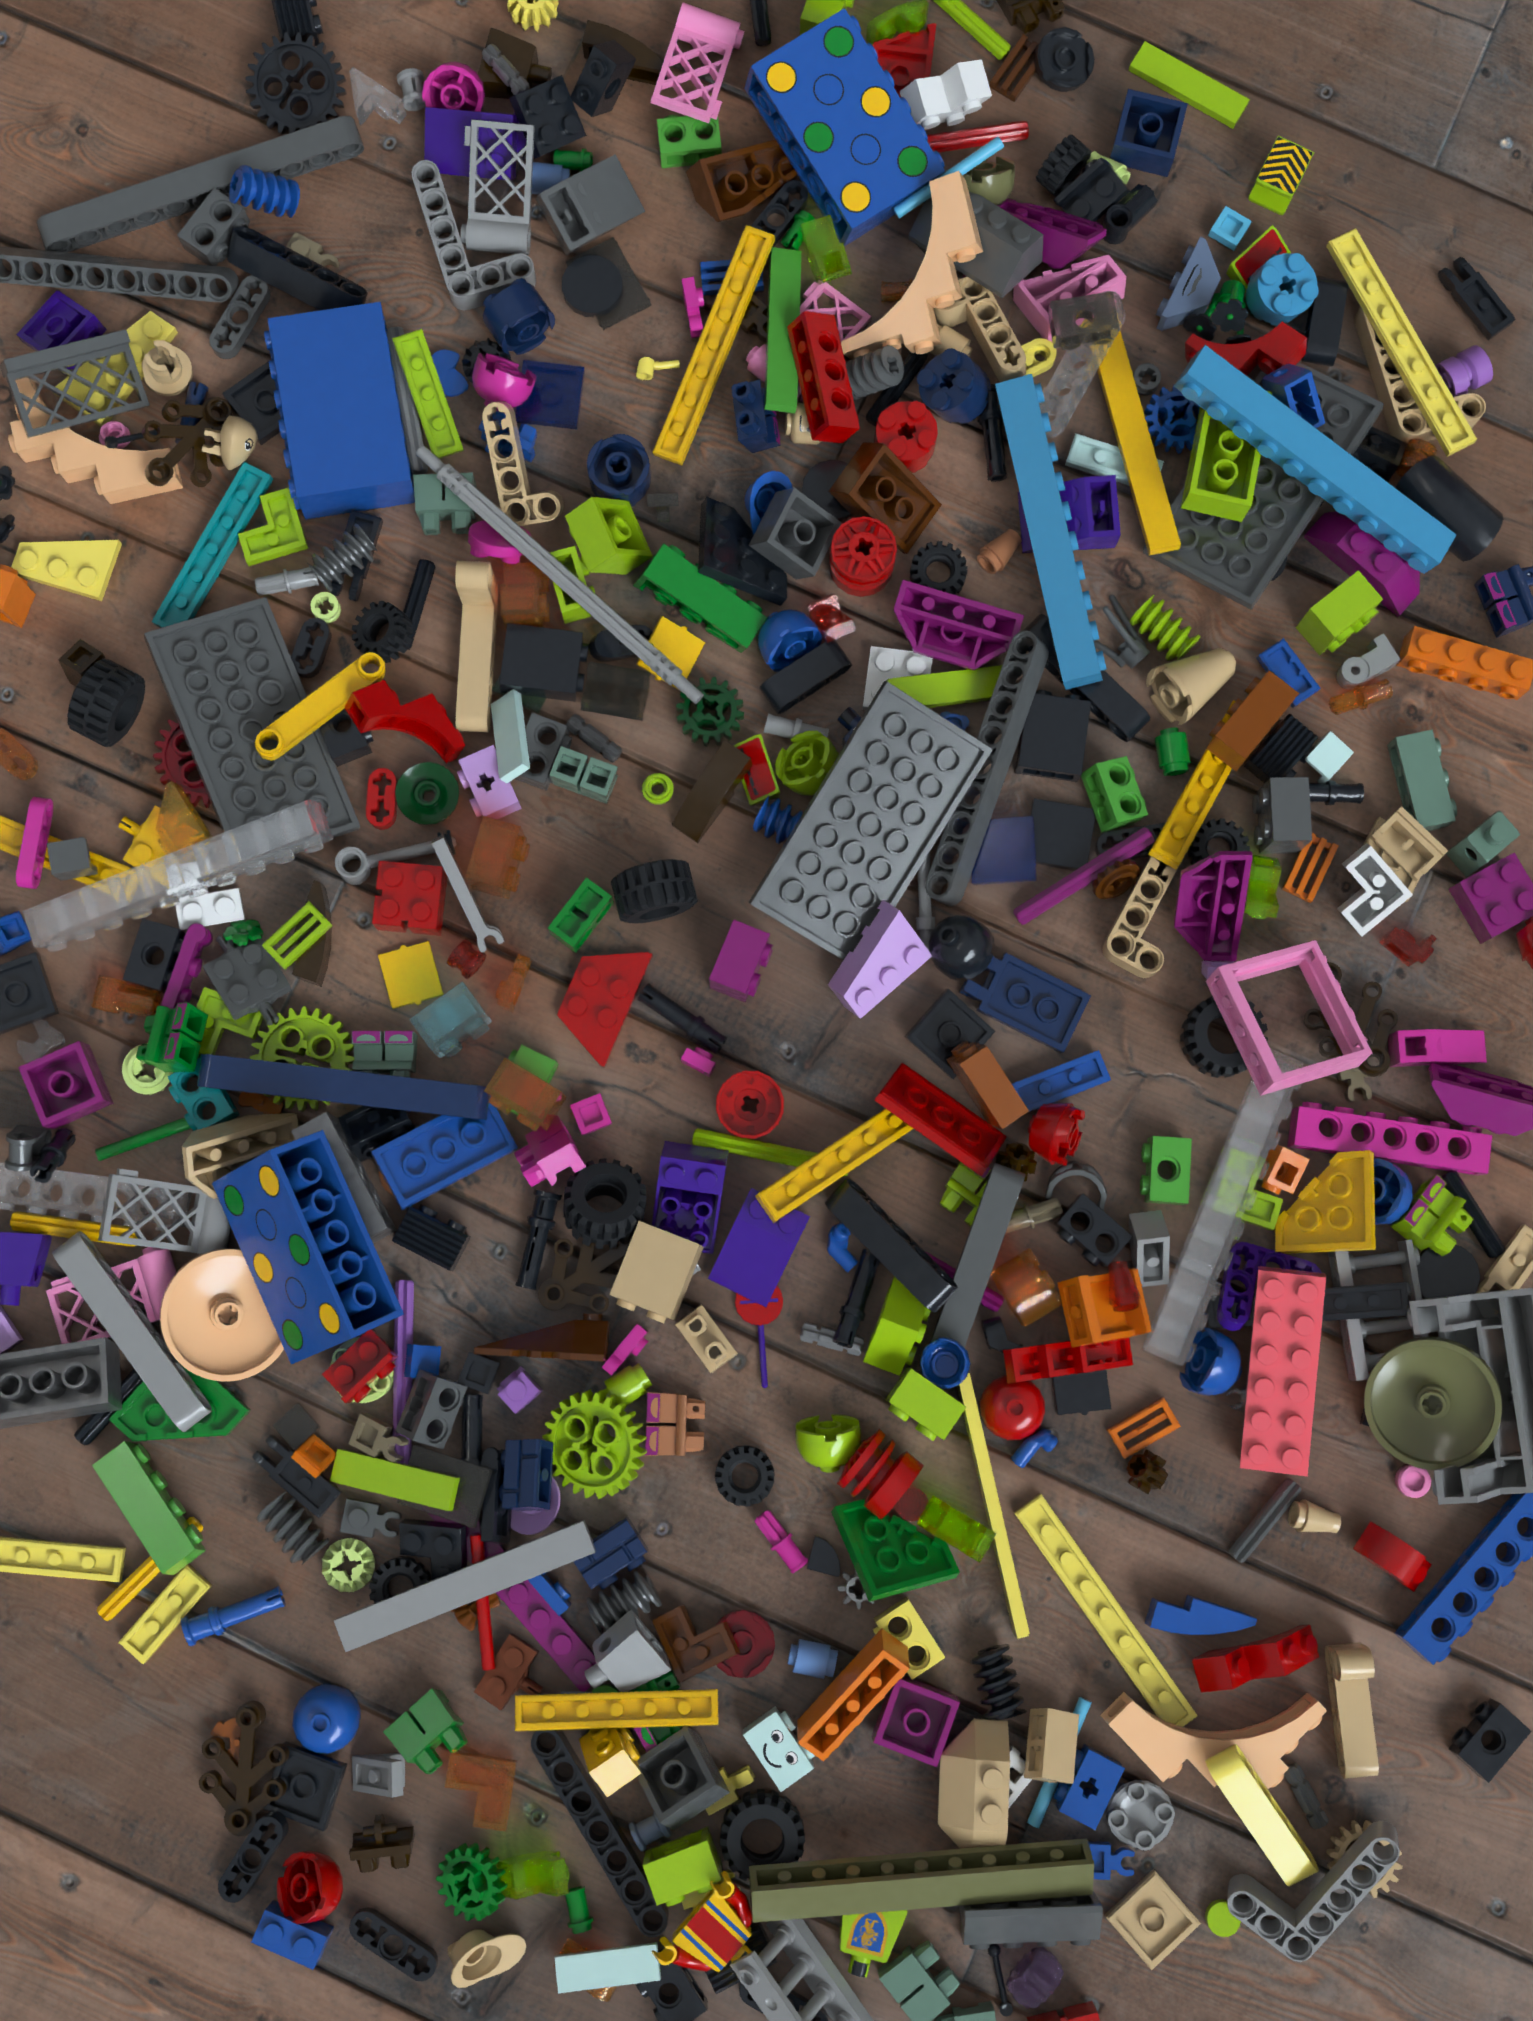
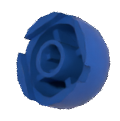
M792 609L774 612L769 615L758 635L760 654L774 672H779L818 647L822 641V634L816 623L805 613Z
M1380 1158L1374 1159L1375 1225L1391 1224L1399 1220L1409 1209L1413 1199L1412 1184L1408 1175L1396 1164Z
M1207 1327L1204 1328L1206 1331L1203 1333L1200 1331L1195 1332L1187 1342L1180 1361L1182 1363L1187 1362L1185 1374L1180 1372V1380L1183 1387L1187 1390L1211 1396L1223 1394L1231 1388L1241 1376L1242 1365L1241 1354L1236 1343L1223 1333Z
M328 1683L315 1686L299 1699L293 1711L292 1727L296 1739L304 1748L315 1753L329 1754L343 1749L355 1737L358 1731L361 1710L356 1697L347 1688Z

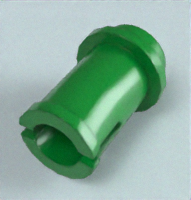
M582 148L581 151L556 149L553 162L554 164L563 165L565 169L583 171L593 166V153L587 152L586 148Z
M804 210L793 216L794 222L781 240V244L786 249L794 238L795 241L791 245L790 250L799 251L808 233L815 230L814 224L816 219Z
M585 1886L565 1890L564 1895L570 1922L567 1923L568 1928L572 1929L573 1934L591 1930V1923L594 1921V1917L589 1914Z

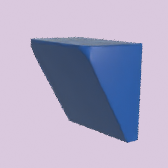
M19 911L0 917V956L33 940V936Z

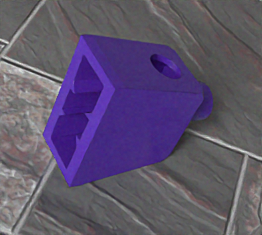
M0 1232V1305L19 1306L21 1286H39L52 1240L51 1235Z

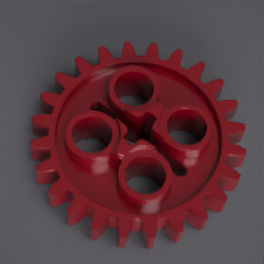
M169 719L168 723L171 730L160 729L159 731L165 741H155L154 743L162 751L153 754L155 761L162 762L154 767L157 774H164L159 780L163 785L170 784L168 791L171 795L179 792L178 798L180 802L183 803L190 797L193 807H196L199 801L203 800L205 807L209 808L211 801L202 779L196 782L187 780L189 773L198 769L190 751H179L181 743L186 740L179 723ZM187 761L183 766L179 765V762Z

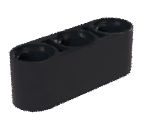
M1316 276L1319 292L1308 310L1304 335L1307 337L1306 354L1301 361L1332 367L1339 348L1348 283L1346 280Z
M832 638L771 676L760 686V690L775 712L781 714L843 675L853 664L835 638Z

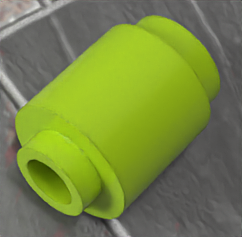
M638 1363L633 1367L631 1365L625 1367L605 1380L606 1388L603 1390L605 1398L616 1394L615 1404L619 1405L626 1401L627 1405L646 1394V1389L651 1387L652 1383Z

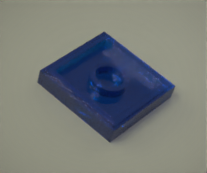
M523 360L521 373L525 374L527 369L536 375V382L528 399L516 408L517 423L577 429L585 368L582 366Z
M1034 817L991 819L972 871V884L1037 881Z

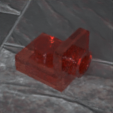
M830 594L807 605L810 618L816 623L822 634V639L827 643L856 631L853 619L841 611L836 595Z
M1395 927L1387 932L1379 943L1409 967L1418 961L1422 964L1434 951L1431 945L1437 938L1431 934L1417 945L1414 943L1416 941L1409 932Z

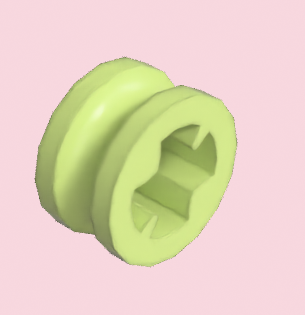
M320 592L312 598L310 605L315 618H320L326 623H332L339 618L341 606L332 593ZM329 601L333 607L332 611L328 609V614H323L319 608L320 604L324 606L323 602Z

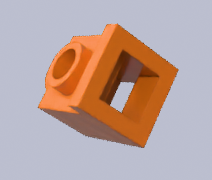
M1269 1141L1267 1144L1269 1149L1256 1177L1263 1180L1261 1187L1279 1195L1282 1189L1294 1194L1310 1159Z

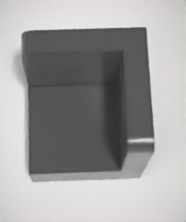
M79 837L47 843L51 875L60 881L98 874L97 867L90 861L86 838Z

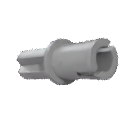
M310 567L291 571L283 569V573L257 577L255 579V588L260 596L288 591L291 594L292 590L319 586L318 578Z

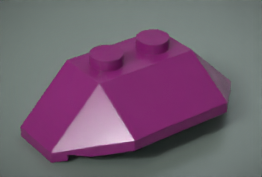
M1008 198L1002 204L997 205L1043 234L1042 262L1047 263L1051 268L1065 267L1106 236L1107 229L1103 228L1101 224L1049 207L1031 203H1018L1016 200Z
M1337 511L1324 513L1304 535L1306 540L1349 576H1352L1359 570L1383 598L1380 603L1397 617L1420 594V571L1411 568L1407 561L1395 552L1386 549L1383 543L1371 534L1362 531L1347 516Z
M902 580L893 609L914 653L971 670L978 669L1008 651L1013 637L1020 631L1024 615L906 580Z
M1218 851L1181 870L1174 928L1198 952L1204 961H1236L1253 858L1252 851Z
M1430 1064L1431 1085L1452 1120L1465 1126L1474 1125L1488 1129L1495 1134H1508L1512 1136H1517L1533 1129L1532 1086L1459 1065Z

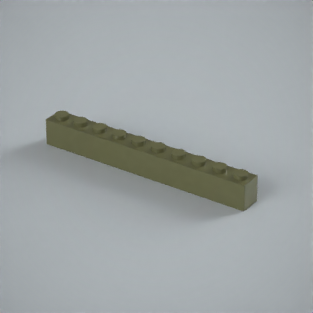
M1087 1838L749 1866L753 1923L1093 1895L1094 1861Z

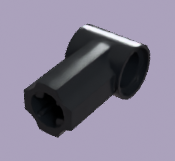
M1138 184L1118 204H1114L1108 209L1102 223L1103 228L1107 229L1106 236L1103 238L1104 241L1113 245L1122 243L1126 239L1128 232L1156 206L1158 200L1150 187ZM1112 222L1119 223L1121 226H1116Z

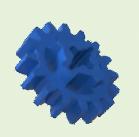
M1174 385L1171 392L1162 387L1159 396L1153 394L1149 401L1150 404H1147L1144 413L1148 415L1145 417L1147 426H1150V437H1156L1154 446L1164 443L1165 452H1168L1171 446L1176 447L1177 453L1180 454L1186 445L1191 451L1200 406L1194 401L1186 399ZM1192 411H1194L1197 419L1193 417ZM1184 413L1182 418L1178 419L1177 421L1175 420V422L1171 424L1173 419L1180 417ZM1158 418L1162 421V427L1159 424Z

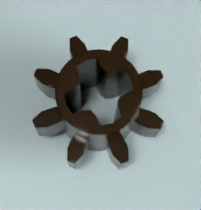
M1023 1143L1006 1144L1005 1152L998 1151L996 1163L1026 1173L1024 1181H1027L1028 1173L1035 1174L1037 1161L1034 1160L1035 1152L1030 1151L1029 1147Z
M1147 1449L1144 1451V1454H1134L1126 1468L1131 1476L1128 1483L1146 1494H1149L1151 1489H1161L1168 1476V1473L1163 1468L1166 1460Z

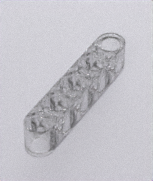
M1114 291L1102 292L1094 300L1043 392L1045 402L1039 403L1041 414L1048 412V416H1056L1050 422L1052 431L1046 432L1047 438L1057 437L1064 431L1124 324L1126 315L1119 294ZM1116 308L1111 314H1104L1106 309ZM1093 335H1101L1096 341H1088ZM1080 361L1086 362L1081 368H1073ZM1062 389H1071V391L1066 395H1058V393Z

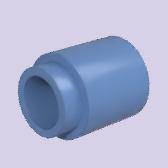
M533 162L532 194L539 195L541 192L569 178L570 169H565L563 165Z
M799 1639L797 1645L791 1644L787 1664L793 1665V1673L824 1679L825 1676L833 1677L838 1651L830 1649V1645Z

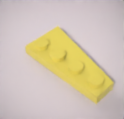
M149 311L127 329L130 339L129 347L141 380L144 377L142 369L144 354L155 348L153 341L164 340L171 343L178 333L174 326L152 311ZM123 353L111 356L106 365L121 375L124 374L127 368ZM105 358L97 359L96 361L103 364ZM86 362L79 367L76 374L93 383L100 369ZM103 371L97 386L114 394L120 380ZM129 372L127 378L133 381ZM70 376L55 387L63 391ZM73 379L67 394L84 402L90 388ZM124 383L117 397L126 401L134 388ZM93 391L87 405L99 412L104 411L110 399ZM65 398L63 399L64 402L75 408L77 411L80 410L81 407L73 404ZM114 402L112 408L119 407L121 405ZM84 410L82 414H83V415H88V414H91V413L88 412V411H86V410ZM113 416L95 420L93 422L102 427L104 424L109 422Z

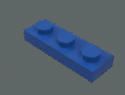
M1098 1050L1012 1083V1085L1029 1111L1027 1113L1039 1109L1043 1104H1051L1109 1082L1111 1078Z

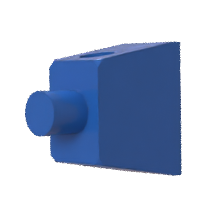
M1286 364L1263 377V389L1271 391L1272 396L1312 426L1318 428L1326 423L1312 371L1296 365Z

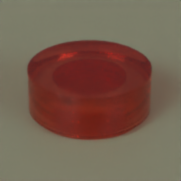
M910 1486L895 1504L894 1508L903 1519L917 1521L924 1517L929 1503L924 1492Z

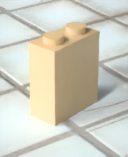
M638 1221L609 1295L618 1298L616 1305L634 1311L635 1307L639 1306L648 1310L646 1317L661 1323H665L666 1318L675 1320L704 1247L698 1243Z

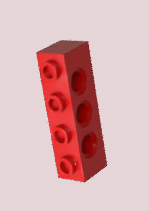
M803 311L787 326L811 438L814 441L844 443L860 429L835 315Z

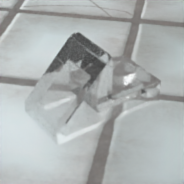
M352 67L349 73L359 124L363 125L374 109L382 118L386 120L391 118L400 124L407 116L403 100Z

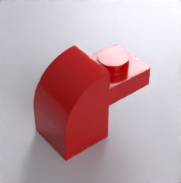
M1371 1521L1353 1547V1550L1368 1562L1382 1569L1413 1592L1423 1582L1427 1571L1432 1565L1416 1549Z

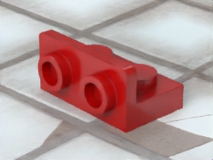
M371 1329L349 1347L322 1375L342 1396L341 1399L345 1403H351L353 1400L359 1403L371 1392L372 1389L369 1385L377 1377L382 1380L394 1370L396 1365L393 1362L399 1356L374 1329Z

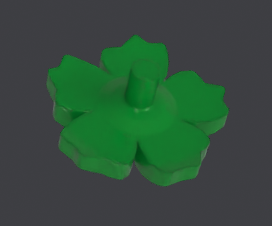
M253 919L234 921L230 923V926L223 933L225 941L233 940V943L239 947L242 945L246 946L249 942L248 938L255 941L256 939H262L264 935L259 921Z

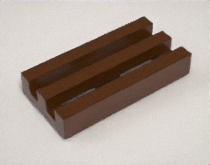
M1023 34L991 79L989 87L1015 102L1036 72L1034 61L1014 90H1009V87L1032 54L1035 55L1038 43L1035 41L1029 42L1028 37ZM1025 49L1026 52L1002 85L999 84L1021 51Z

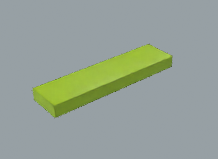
M1144 41L1129 66L1128 71L1232 129H1234L1250 101L1247 97Z
M419 329L392 338L431 452L441 459L464 451L423 330Z
M1003 665L982 667L976 670L966 669L890 678L886 681L928 708L991 700Z
M337 1449L330 1482L445 1511H453L460 1481L459 1477L398 1462H391L378 1457L374 1458L370 1455L345 1449Z

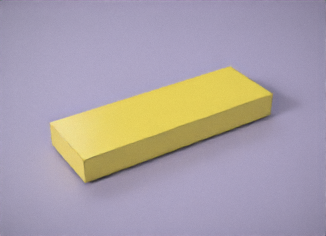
M186 1565L118 1643L138 1661L145 1664L181 1623V1618L188 1615L212 1587V1584L192 1566Z

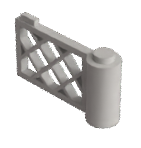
M471 120V126H465L464 146H470L469 202L467 224H462L461 241L466 243L467 250L529 255L531 247L530 222L535 125ZM479 127L491 128L499 138L487 151L478 141ZM498 129H506L508 131L502 136ZM515 130L527 131L526 146L517 154L506 138ZM501 143L514 156L502 169L490 155ZM478 148H479L480 151L483 153V155H482L479 159H478ZM525 152H526V163H525V162L522 160V158H521V156H522ZM485 158L498 171L486 184L477 174V165ZM516 160L525 169V179L517 186L505 174V171ZM500 175L513 189L501 201L488 187ZM478 181L482 187L476 192ZM525 184L523 195L519 189ZM485 190L497 205L488 213L476 212V198ZM515 193L524 202L523 216L511 215L503 205ZM500 208L504 214H496L494 212Z
M117 1168L116 1175L109 1174L99 1241L198 1254L217 1249H228L231 1226L218 1198L212 1199L196 1186L138 1178L139 1171ZM118 1182L128 1183L136 1194L123 1205L116 1197ZM137 1185H142V1186H147V1187H145L143 1190H140ZM154 1188H160L167 1200L153 1209L145 1195ZM169 1190H176L177 1192L172 1195ZM186 1192L196 1193L194 1207L185 1214L176 1200ZM140 1200L149 1214L135 1224L126 1209ZM171 1204L180 1218L167 1228L157 1214ZM121 1214L130 1228L120 1236L109 1235L111 1221ZM153 1218L162 1232L154 1239L147 1240L139 1228ZM183 1223L190 1231L188 1245L178 1244L171 1235V1232ZM135 1233L138 1239L129 1238V1236ZM166 1237L169 1243L160 1241Z

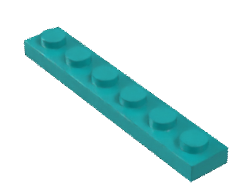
M243 462L154 616L152 623L155 626L163 628L193 619L238 543V533L244 532L261 502L260 496L266 494L273 481L270 474Z

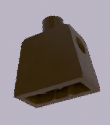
M490 28L485 48L489 44L496 45L501 51L500 54L504 55L517 69L519 76H523L529 83L530 89L533 83L540 85L551 80L552 68L538 65L537 49L533 44L495 28ZM482 57L478 76L483 82L485 97L509 99L515 96L511 92L512 88L505 85L492 70L493 66H489Z

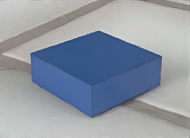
M407 1344L404 1377L416 1378L419 1369L439 1375L441 1346Z

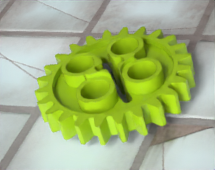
M306 1006L302 1007L300 1015L293 1008H289L288 1018H285L278 1012L279 1021L276 1025L274 1023L270 1026L267 1025L270 1029L268 1033L263 1031L257 1032L263 1038L262 1043H252V1046L259 1050V1054L250 1056V1059L279 1063L288 1062L289 1064L301 1065L300 1062L293 1058L277 1055L276 1051L281 1049L299 1056H304L306 1053L307 1056L314 1060L330 1063L331 1069L352 1071L347 1067L355 1059L352 1056H348V1053L354 1050V1045L345 1044L351 1037V1034L349 1032L339 1033L344 1024L338 1021L331 1025L334 1016L330 1013L321 1019L322 1011L318 1008L310 1016L309 1009ZM294 1031L299 1032V1043L294 1047H288L286 1045L288 1034ZM329 1040L331 1043L329 1053L319 1056L316 1051L317 1045L321 1041ZM307 1062L302 1063V1065L319 1067L317 1065ZM274 1096L273 1103L277 1105L286 1099L285 1108L289 1110L293 1108L295 1102H297L298 1110L301 1112L305 1111L307 1103L310 1104L313 1110H318V1100ZM322 1101L326 1105H330V1102Z
M591 1389L583 1392L582 1396L577 1392L570 1396V1400L565 1399L559 1403L560 1408L551 1411L554 1419L545 1422V1425L552 1430L542 1435V1438L553 1442L552 1465L556 1464L557 1466L553 1477L562 1474L564 1476L563 1487L573 1483V1494H577L584 1488L585 1498H589L596 1493L598 1499H601L607 1495V1492L610 1496H613L619 1492V1489L627 1488L630 1485L629 1481H633L638 1477L635 1470L644 1466V1463L637 1458L647 1453L646 1449L639 1447V1443L646 1440L647 1437L637 1434V1430L643 1424H633L632 1419L635 1417L636 1411L627 1414L624 1411L627 1406L626 1401L616 1405V1394H612L605 1399L604 1390L596 1392L594 1396ZM577 1418L583 1422L585 1431H581L578 1428ZM607 1424L614 1428L615 1437L608 1433ZM574 1451L580 1454L582 1463H578L575 1460ZM604 1456L611 1461L612 1470L605 1465Z

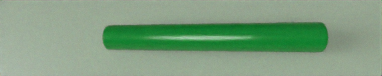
M184 1117L97 1148L95 1153L98 1160L102 1161L191 1128Z

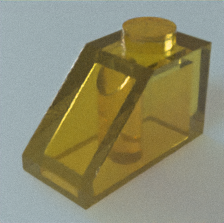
M173 781L167 783L156 825V830L161 837L158 839V843L168 856L172 855L176 858L184 859L214 838L182 786Z

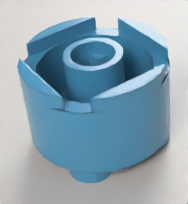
M1284 253L1272 257L1258 268L1250 278L1245 294L1250 312L1260 321L1264 320L1271 323L1270 325L1278 326L1282 321L1284 323L1292 321L1307 310L1317 297L1319 289L1316 274L1304 256L1299 253Z

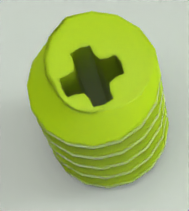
M1153 595L1134 613L1130 624L1134 626L1142 622L1138 632L1142 635L1151 631L1148 641L1153 643L1160 640L1156 649L1159 652L1169 649L1165 657L1168 661L1178 657L1177 660H1180L1199 641L1201 636L1198 634L1189 638L1188 635L1192 627L1189 625L1180 629L1179 626L1183 619L1179 617L1171 620L1170 617L1174 610L1170 608L1162 612L1161 609L1165 601L1162 599L1153 603L1152 600L1155 596Z

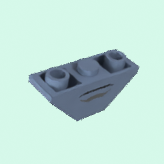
M1200 237L1195 247L1189 245L1181 262L1186 265L1183 273H1175L1169 286L1173 293L1169 300L1163 298L1156 315L1161 318L1156 329L1163 331L1182 325L1190 313L1196 315L1205 313L1221 279L1205 238Z

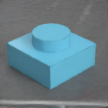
M1225 206L1208 236L1235 251L1252 221Z

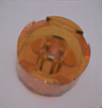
M1030 1248L996 1267L991 1272V1277L999 1292H1002L1007 1300V1305L1024 1328L1062 1305L1059 1294L1053 1288L1055 1287L1053 1280L1045 1269L1041 1271L1038 1267L1039 1262Z

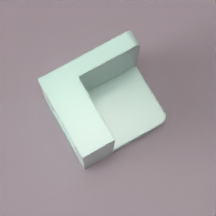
M1330 731L1315 744V748L1305 760L1321 775L1317 782L1325 783L1330 780L1354 752Z

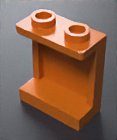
M1137 1268L1089 1277L1088 1275L1078 1276L1057 1282L1072 1347L1129 1338L1151 1332L1149 1314Z

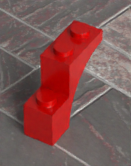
M1283 321L1264 336L1239 344L1214 343L1192 334L1185 342V358L1189 363L1194 355L1206 345L1246 376L1257 364L1268 375L1286 364L1296 365L1306 354L1307 337Z
M385 680L352 692L344 707L361 734L382 729L410 734L432 747L446 764L456 760L465 747L462 734L453 726L447 717L444 706L437 701L433 693L400 705L396 692L390 689Z
M1299 1625L1283 1633L1258 1641L1209 1650L1193 1658L1192 1663L1201 1693L1233 1690L1253 1679L1282 1677L1319 1658L1318 1644L1313 1636L1311 1625Z

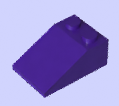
M425 107L424 160L435 163L440 174L469 177L470 146H464L465 126H471V120L518 124L516 114ZM479 127L478 141L487 151L499 138L491 128ZM498 129L502 136L508 131L506 129ZM515 130L506 140L517 152V130ZM503 143L490 153L501 169L514 157ZM478 148V159H479V158L483 155V153H482V152L480 151V149ZM487 158L477 165V174L480 178L491 179L498 172ZM516 161L505 171L510 180L516 179ZM501 175L497 178L500 180H505Z
M751 1188L708 1279L767 1307L810 1216L794 1209L773 1223L755 1197L759 1191Z

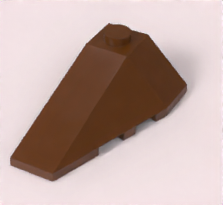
M776 139L700 159L686 171L696 202L717 222L745 215L798 175Z
M583 1313V1320H572L474 1347V1354L604 1362L608 1360L610 1321H602L603 1314Z

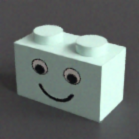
M775 1706L743 1729V1736L780 1792H782L814 1769L811 1759L815 1755L797 1743V1737L792 1731L796 1728V1725L786 1711L780 1713Z

